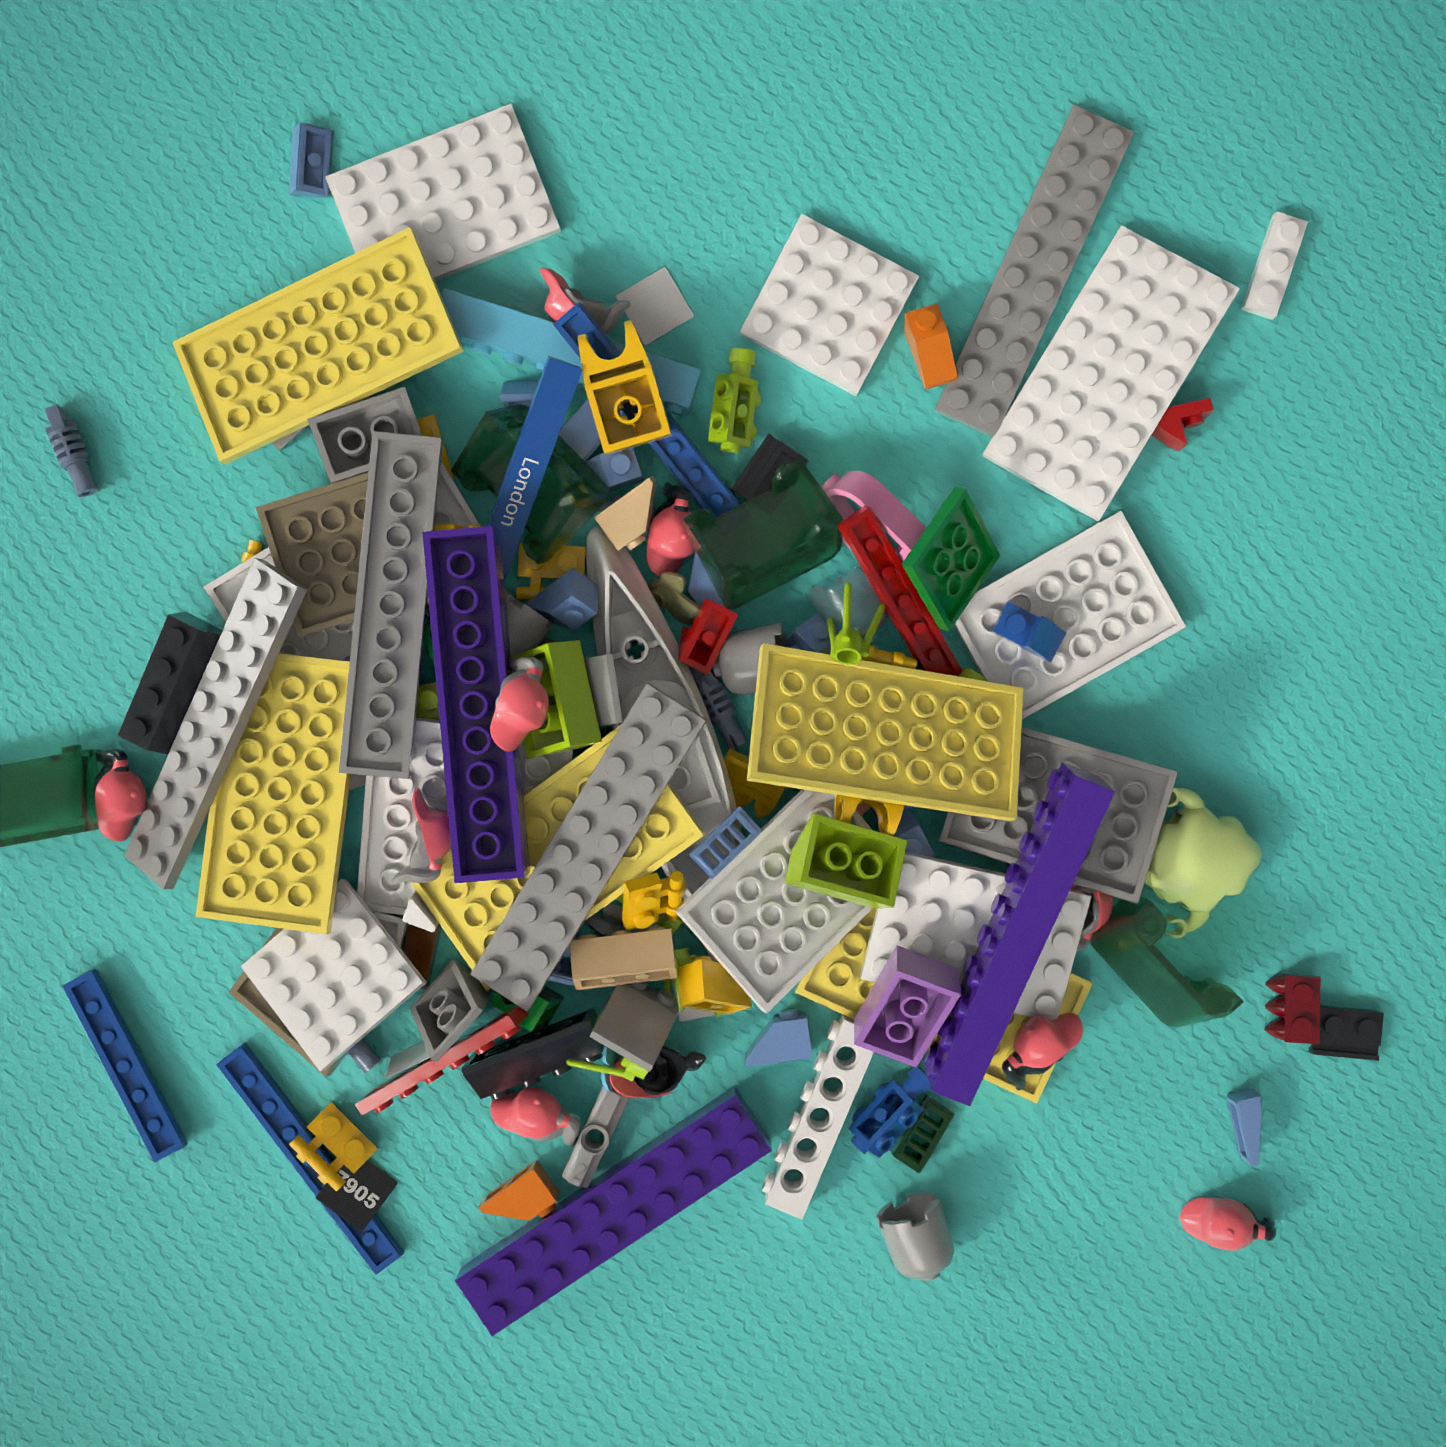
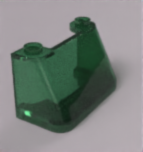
M518 404L485 412L451 469V472L458 478L465 489L469 491H485L489 489L498 497L530 408L529 406ZM558 435L525 526L529 533L522 541L526 555L537 564L549 561L604 505L610 496V489L607 484L560 435Z
M800 459L792 464H785L776 470L771 490L717 517L711 509H695L687 517L683 518V528L719 598L725 607L731 610L739 608L833 559L842 547L843 535L837 525L844 518Z
M81 744L60 748L61 754L0 765V847L99 829L96 807L94 805V779L99 773L95 749L82 750Z
M1140 896L1138 904L1121 899L1112 908L1108 921L1092 934L1090 944L1093 949L1151 1012L1168 1027L1179 1028L1224 1018L1234 1012L1244 1002L1229 986L1216 983L1209 976L1202 981H1195L1186 975L1182 976L1154 946L1166 931V919L1150 900Z

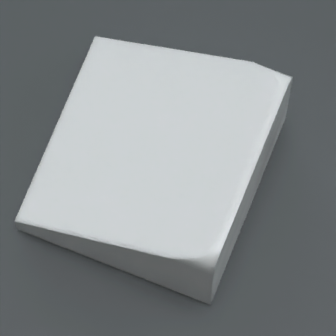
M415 890L409 899L402 920L408 924L434 932L439 922Z

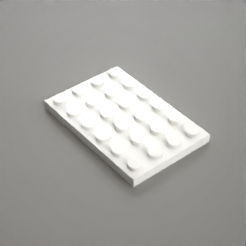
M512 104L325 176L355 253L411 227L416 234L435 281L561 232Z
M1119 511L977 591L954 627L979 672L988 682L1024 688L1022 719L1184 629L1186 625L1122 511ZM1009 601L1038 617L1044 616L1066 632L1051 663L991 632L1006 602Z
M802 789L761 828L762 832L713 879L709 878L675 911L765 1013H768L872 909L871 907L784 884L791 851L811 815L819 814L834 819L835 794ZM855 810L849 824L872 830Z
M905 851L894 908L876 910L860 973L861 979L876 982L896 945L959 968L961 985L965 976L963 974L964 964L969 955L974 956L979 945L977 943L978 933L984 924L988 925L993 914L991 913L992 902L998 893L1002 894L1006 886L1005 874ZM1070 889L1014 1013L1030 1017L1042 1015L1050 1020L1058 1018L1092 897L1089 892Z

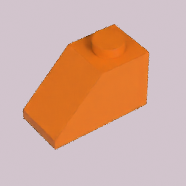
M938 304L905 313L904 334L925 390L956 381L957 372L949 334Z
M536 1160L483 1197L478 1208L482 1213L529 1221L537 1215L542 1218L549 1214L556 1207L555 1202L560 1191Z

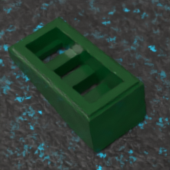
M928 1095L920 1103L925 1110L918 1116L916 1123L900 1135L890 1150L896 1159L917 1173H920L928 1162L955 1115L954 1112ZM927 1109L942 1118L939 1123L925 1115ZM920 1121L934 1129L932 1134L918 1126ZM914 1133L926 1140L924 1146L911 1138ZM907 1145L919 1152L916 1157L904 1150Z

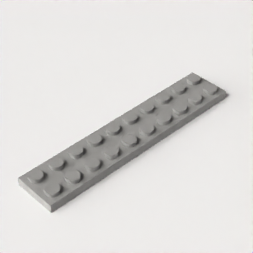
M1073 105L956 361L957 380L946 383L934 410L935 412L992 438L996 435L1133 137V131Z
M372 432L339 773L410 779L428 600L422 532L434 531L443 446L442 438Z
M254 558L152 790L146 808L124 854L126 858L162 889H174L307 591V588L263 559Z
M650 683L645 685L470 975L528 1012L701 732L707 722L706 718Z

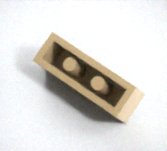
M653 926L645 929V932L637 933L620 930L613 932L611 936L604 937L588 934L578 937V940H572L570 944L572 979L576 990L677 978L671 928L665 929L661 926Z

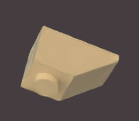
M654 476L646 479L594 517L618 551L624 546L632 550L646 540L643 533L650 528L657 483Z

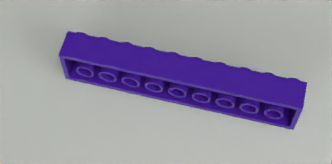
M494 526L422 532L454 883L525 878L530 873L519 746L514 751H504L494 742L490 732L491 721L496 709L495 703L500 695L502 681L512 674V670L509 667L511 652L500 530Z
M1061 762L1059 769L1055 768L1049 776L1047 782L1049 791L1045 800H1040L1035 807L1033 813L1035 822L1031 831H1026L1019 843V851L1021 853L1016 864L1012 862L1006 871V886L1002 894L998 893L992 902L991 913L993 914L988 925L984 924L978 933L977 943L979 945L974 956L969 955L964 964L963 974L965 976L960 985L961 996L938 1031V1036L933 1046H929L922 1059L931 1091L967 1106H971L1115 794V791L1099 776Z
M733 1086L593 1179L588 1188L581 1187L557 1203L556 1207L542 1218L537 1216L462 1266L455 1282L491 1336H494L772 1151L771 1140L736 1087Z

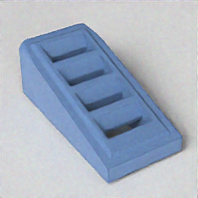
M739 806L689 853V856L713 879L762 832V829ZM736 819L750 832L747 837L732 824ZM726 828L740 842L736 847L722 833ZM716 838L730 852L728 855L724 856L712 843ZM706 848L719 861L716 866L702 853Z
M1253 1089L1228 1093L1226 1097L1239 1155L1252 1167L1259 1165L1261 1094Z

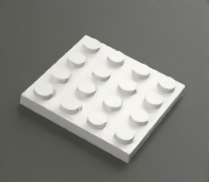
M801 214L746 318L739 335L857 396L919 276Z
M341 879L337 882L330 934L283 929L241 966L319 1071L328 1069L427 983L347 879Z

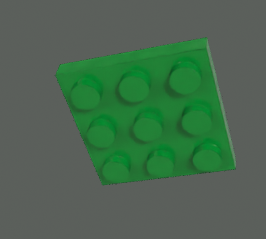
M954 487L902 563L903 568L938 628L949 632L1000 557L988 530L965 488Z

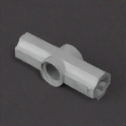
M602 1086L562 1173V1177L575 1186L588 1188L629 1097L618 1093L613 1087L611 1091H606ZM597 1129L604 1134L605 1138L602 1141L595 1142L589 1139L587 1132Z

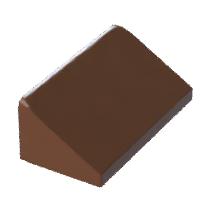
M408 924L402 951L427 982L420 989L426 990L430 984L442 929L440 924L434 932Z

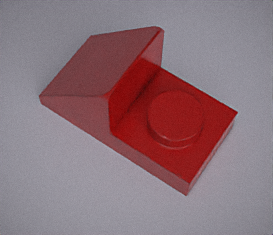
M1207 398L1168 407L1152 436L1170 448L1181 451L1187 445L1182 424H1184L1185 429L1205 423L1204 419L1214 411L1211 399Z
M705 598L691 629L683 626L681 630L678 660L709 675L738 614Z

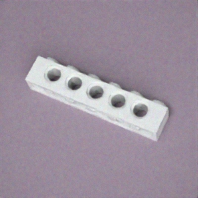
M841 1014L839 1021L833 1020L826 1037L830 1040L825 1052L820 1050L813 1067V1069L817 1070L813 1082L807 1081L803 1088L800 1099L804 1103L799 1113L794 1111L787 1128V1130L791 1131L787 1143H780L774 1158L778 1164L774 1173H767L761 1191L765 1192L766 1205L801 1220L804 1217L874 1053L854 1045V1019ZM849 1046L854 1049V1054L849 1060H840L836 1057L837 1051L841 1047ZM830 1077H836L841 1080L839 1088L833 1091L825 1089L823 1084ZM816 1108H824L828 1111L827 1117L821 1121L813 1120L810 1114ZM809 1138L815 1142V1145L809 1151H802L797 1147L799 1141ZM797 1169L802 1173V1176L797 1181H788L784 1177L785 1173L788 1170Z

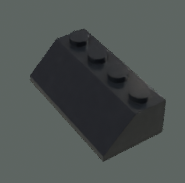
M186 611L168 614L118 736L148 751L169 754L223 631L222 629Z
M591 1008L536 1031L495 1045L480 1055L477 1053L472 1054L469 1057L470 1059L461 1068L463 1076L480 1099L491 1096V1099L495 1100L509 1094V1088L522 1084V1087L526 1088L540 1082V1076L552 1072L554 1076L571 1070L572 1066L566 1063L568 1059L594 1062L602 1058L605 1045L589 1037L597 1022L595 1009Z

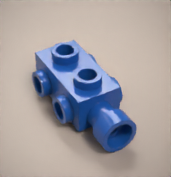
M913 1067L907 1073L908 1078L902 1085L894 1079L890 1083L881 1084L875 1091L876 1099L868 1107H861L853 1114V1123L849 1127V1130L854 1134L851 1142L863 1154L869 1151L880 1158L884 1153L893 1148L900 1135L907 1128L913 1126L918 1120V1116L925 1110L916 1099L923 1091L927 1093L931 1087L928 1077H926V1072L921 1067Z

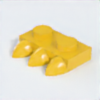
M729 748L724 762L732 790L735 789L736 807H744L755 799L754 810L756 816L760 818L768 815L775 808L785 786L747 781L749 757Z

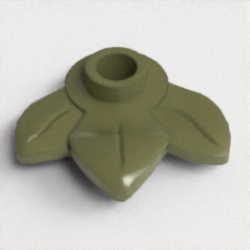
M664 572L660 579H654L648 585L659 607L666 608L679 622L692 626L694 623L692 618L698 615L701 606L691 601L682 593L686 586L684 576L673 572Z

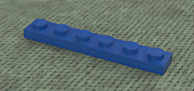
M97 969L91 970L62 985L154 1163L184 1148L188 1143Z

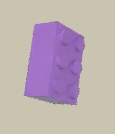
M896 945L854 1018V1045L917 1067L961 996L959 968Z

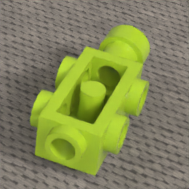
M731 348L728 362L731 364V373L716 375L708 441L721 445V451L740 453L741 448H750V443L754 440L757 433L753 420L755 409L761 402V394L758 391L759 381L750 378L751 368L755 367L757 352L750 349Z

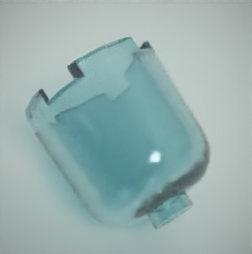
M858 562L850 566L851 571L841 576H838L836 572L812 585L807 592L826 624L829 617L834 620L838 635L843 630L844 587L846 582L851 583L850 628L857 630L864 640L872 619L882 602ZM886 609L876 631L882 628L887 621L888 613ZM875 632V634H874V636H873L872 641L875 640L876 638H878V635H877L876 632Z

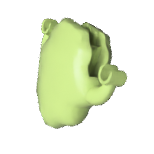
M1173 788L1168 807H1174L1181 801L1185 808L1178 810L1170 821H1163L1145 879V883L1153 888L1160 899H1165L1169 903L1179 902L1185 909L1190 911L1186 920H1182L1174 915L1166 916L1165 921L1169 923L1177 922V927L1174 931L1165 932L1174 938H1182L1186 933L1192 932L1204 925L1210 917L1211 910L1225 895H1239L1246 888L1249 877L1259 866L1262 857L1259 844L1246 832L1242 823L1234 816H1221L1217 818L1205 807L1203 800L1198 794L1186 788Z

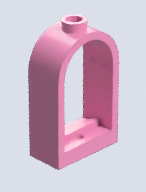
M849 471L841 478L834 473L821 487L825 491L820 500L822 517L830 530L849 549L848 543L837 526L855 512L846 497L855 501L860 507L869 506L880 526L899 544L895 552L901 563L904 562L908 553L926 529L880 481L865 472Z

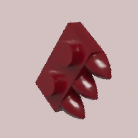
M1280 974L1267 980L1265 985L1272 991L1284 995V997L1270 1000L1265 1004V1008L1272 1014L1284 1019L1269 1023L1264 1027V1030L1272 1037L1284 1042L1319 1044L1321 977Z

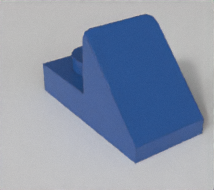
M1009 601L1005 603L991 630L992 633L1049 663L1052 662L1066 635L1064 630L1044 616L1038 617Z

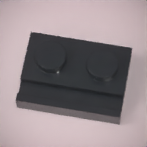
M768 433L731 490L771 517L809 460Z
M1320 1005L1319 1044H1311L1308 1052L1313 1055L1379 1061L1378 1046H1381L1384 1013L1377 1010Z

